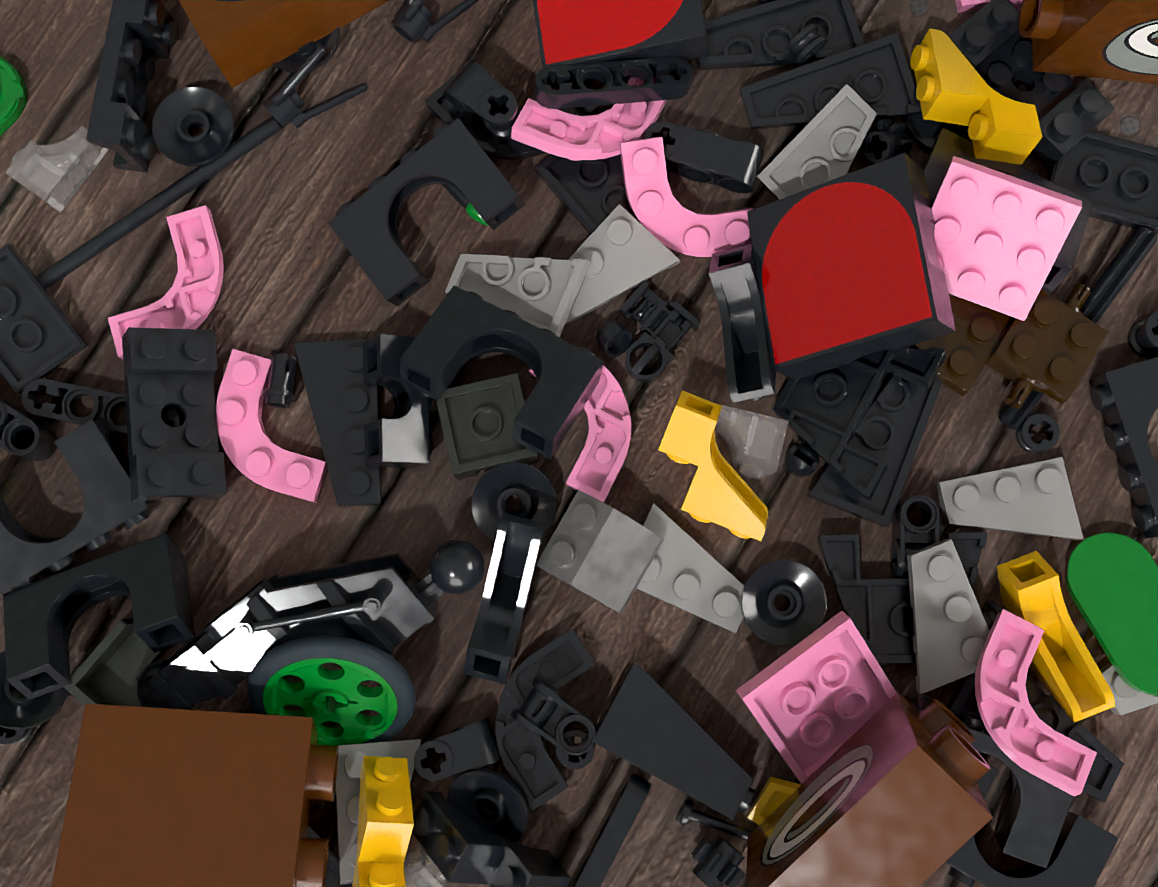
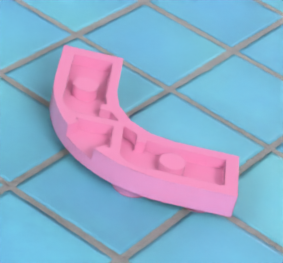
M631 76L627 84L637 87L643 85L644 82L639 77ZM528 98L512 127L511 139L573 161L609 158L620 154L619 142L645 139L648 127L657 121L667 100L614 104L611 109L598 115L578 116L557 109H548L541 106L537 101Z
M662 137L619 142L624 185L630 207L638 221L663 245L676 252L690 256L712 257L714 253L752 244L747 212L753 210V208L712 214L694 213L682 207L672 195L667 179Z
M206 205L166 217L177 254L178 272L170 290L163 298L148 306L108 318L119 358L123 359L122 336L129 327L197 329L214 308L222 287L224 263L212 214Z
M232 349L216 402L217 431L224 451L235 467L253 482L282 494L317 503L328 469L326 462L282 449L273 443L263 426L261 416L265 397L262 395V391L268 387L272 360Z
M602 365L599 383L583 407L589 426L587 440L565 484L604 503L628 453L631 439V416L622 388L611 372ZM530 369V375L536 377L533 370Z
M1003 609L996 616L980 653L975 672V696L982 721L994 742L1018 766L1068 794L1077 796L1082 793L1097 752L1053 730L1039 719L1031 707L1025 684L1028 668L1044 630Z

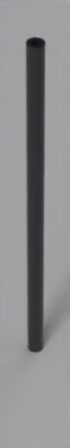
M271 116L231 143L217 159L196 167L42 271L36 277L48 289L281 131V127L274 117Z

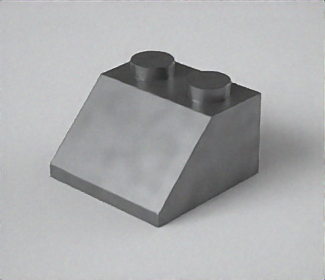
M578 490L537 561L536 566L616 612L623 614L664 539L611 506Z

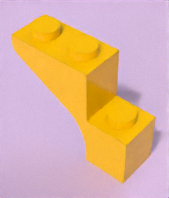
M936 29L928 30L921 44L916 45L913 49L910 59V66L914 70L917 84L916 97L920 101L923 119L969 126L968 135L972 139L976 158L1021 165L1043 137L1035 105L1009 99L993 90L947 34Z
M682 390L658 449L666 453L671 460L677 463L697 465L681 510L688 512L691 517L700 522H713L726 527L732 534L740 538H753L761 541L765 534L769 513L768 508L725 460L717 447L715 428L722 406Z
M1037 551L998 565L997 571L1002 604L1010 613L1044 630L1029 667L1071 720L1075 723L1115 707L1114 695L1068 614L1060 588L1059 575Z
M363 756L360 772L357 852L352 887H406L404 860L414 826L407 758Z

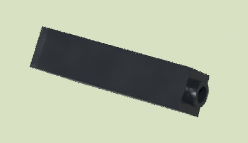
M632 663L596 730L594 743L732 820L737 811L744 813L755 792V789L750 787L753 779L640 666Z

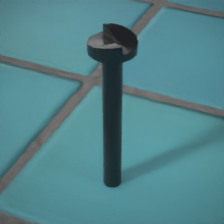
M689 799L684 800L675 820L683 826L687 824L688 820H692L748 841V836L753 832L692 809L693 801Z

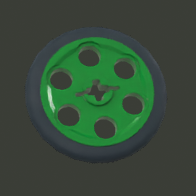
M309 636L290 640L273 648L254 666L248 677L246 690L251 710L254 714L313 717L318 733L317 745L340 746L387 742L401 732L412 717L416 704L412 681L406 670L391 655L368 643L339 636ZM337 663L342 666V669L329 670L321 664ZM294 675L300 677L303 681L294 683L286 681L282 677ZM373 680L379 682L381 686L371 688L362 685L360 682ZM297 705L304 710L297 712L290 711L285 709L283 706ZM374 710L380 714L376 716H366L360 713V711ZM332 721L340 724L341 726L337 728H330L324 726L322 723Z

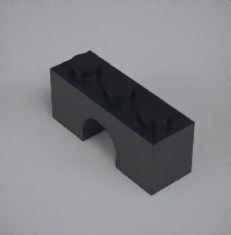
M379 334L363 342L364 384L383 386L391 393L395 403L394 414L391 419H379L364 425L365 467L414 468L430 463L433 439L429 433L428 415L432 408V398L401 382L400 358L416 337Z

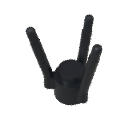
M405 0L390 23L401 36L413 44H416L420 38L429 42L437 31L468 10L469 7L479 0H465L433 24L429 22L432 17L431 12L422 5L424 0Z
M321 46L303 63L296 73H291L282 85L267 97L262 104L283 128L292 122L298 129L308 119L365 92L367 86L360 84L301 112L300 108L305 103L294 91V88L325 54V48Z

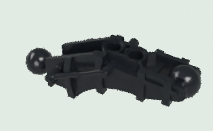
M449 540L439 545L432 553L429 562V573L421 579L398 553L344 564H334L324 568L278 576L276 573L268 580L265 578L222 611L202 629V632L170 658L155 661L146 666L140 673L137 683V696L142 707L192 710L195 706L194 704L219 696H223L226 700L239 688L237 685L249 677L256 663L270 650L290 640L309 636H339L356 639L376 646L390 655L397 645L425 623L429 624L435 619L439 604L437 599L445 592L464 594L473 590L479 584L485 571L484 559L480 551L471 543L463 540Z

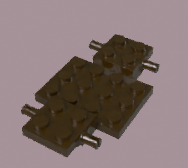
M1075 284L1065 302L1059 301L1040 290L1025 321L949 294L956 332L908 346V348L929 350V347H937L946 350V358L936 377L943 381V385L961 396L968 393L986 364L1015 382L1004 400L1008 405L1014 401L1011 407L1021 409L1031 390L1043 392L1061 404L1068 401L1109 331L1089 320L1080 312L1087 297L1091 294V290L1088 287L1082 291L1085 286L1083 284Z

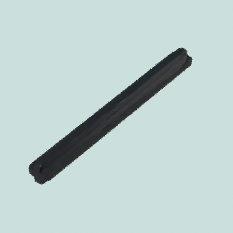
M1139 227L1133 232L1091 289L1090 296L1087 297L1081 307L1080 312L1094 323L1099 321L1157 242L1158 237L1154 232L1146 227ZM1031 390L1021 409L1011 407L1014 401L1009 405L1006 404L998 415V419L1013 430L1021 427L1045 393Z

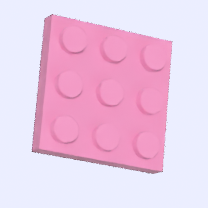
M953 156L931 207L935 223V251L939 264L945 273L948 293L1025 321L1082 208V201Z
M843 611L839 612L735 690L801 785L897 693L854 623Z

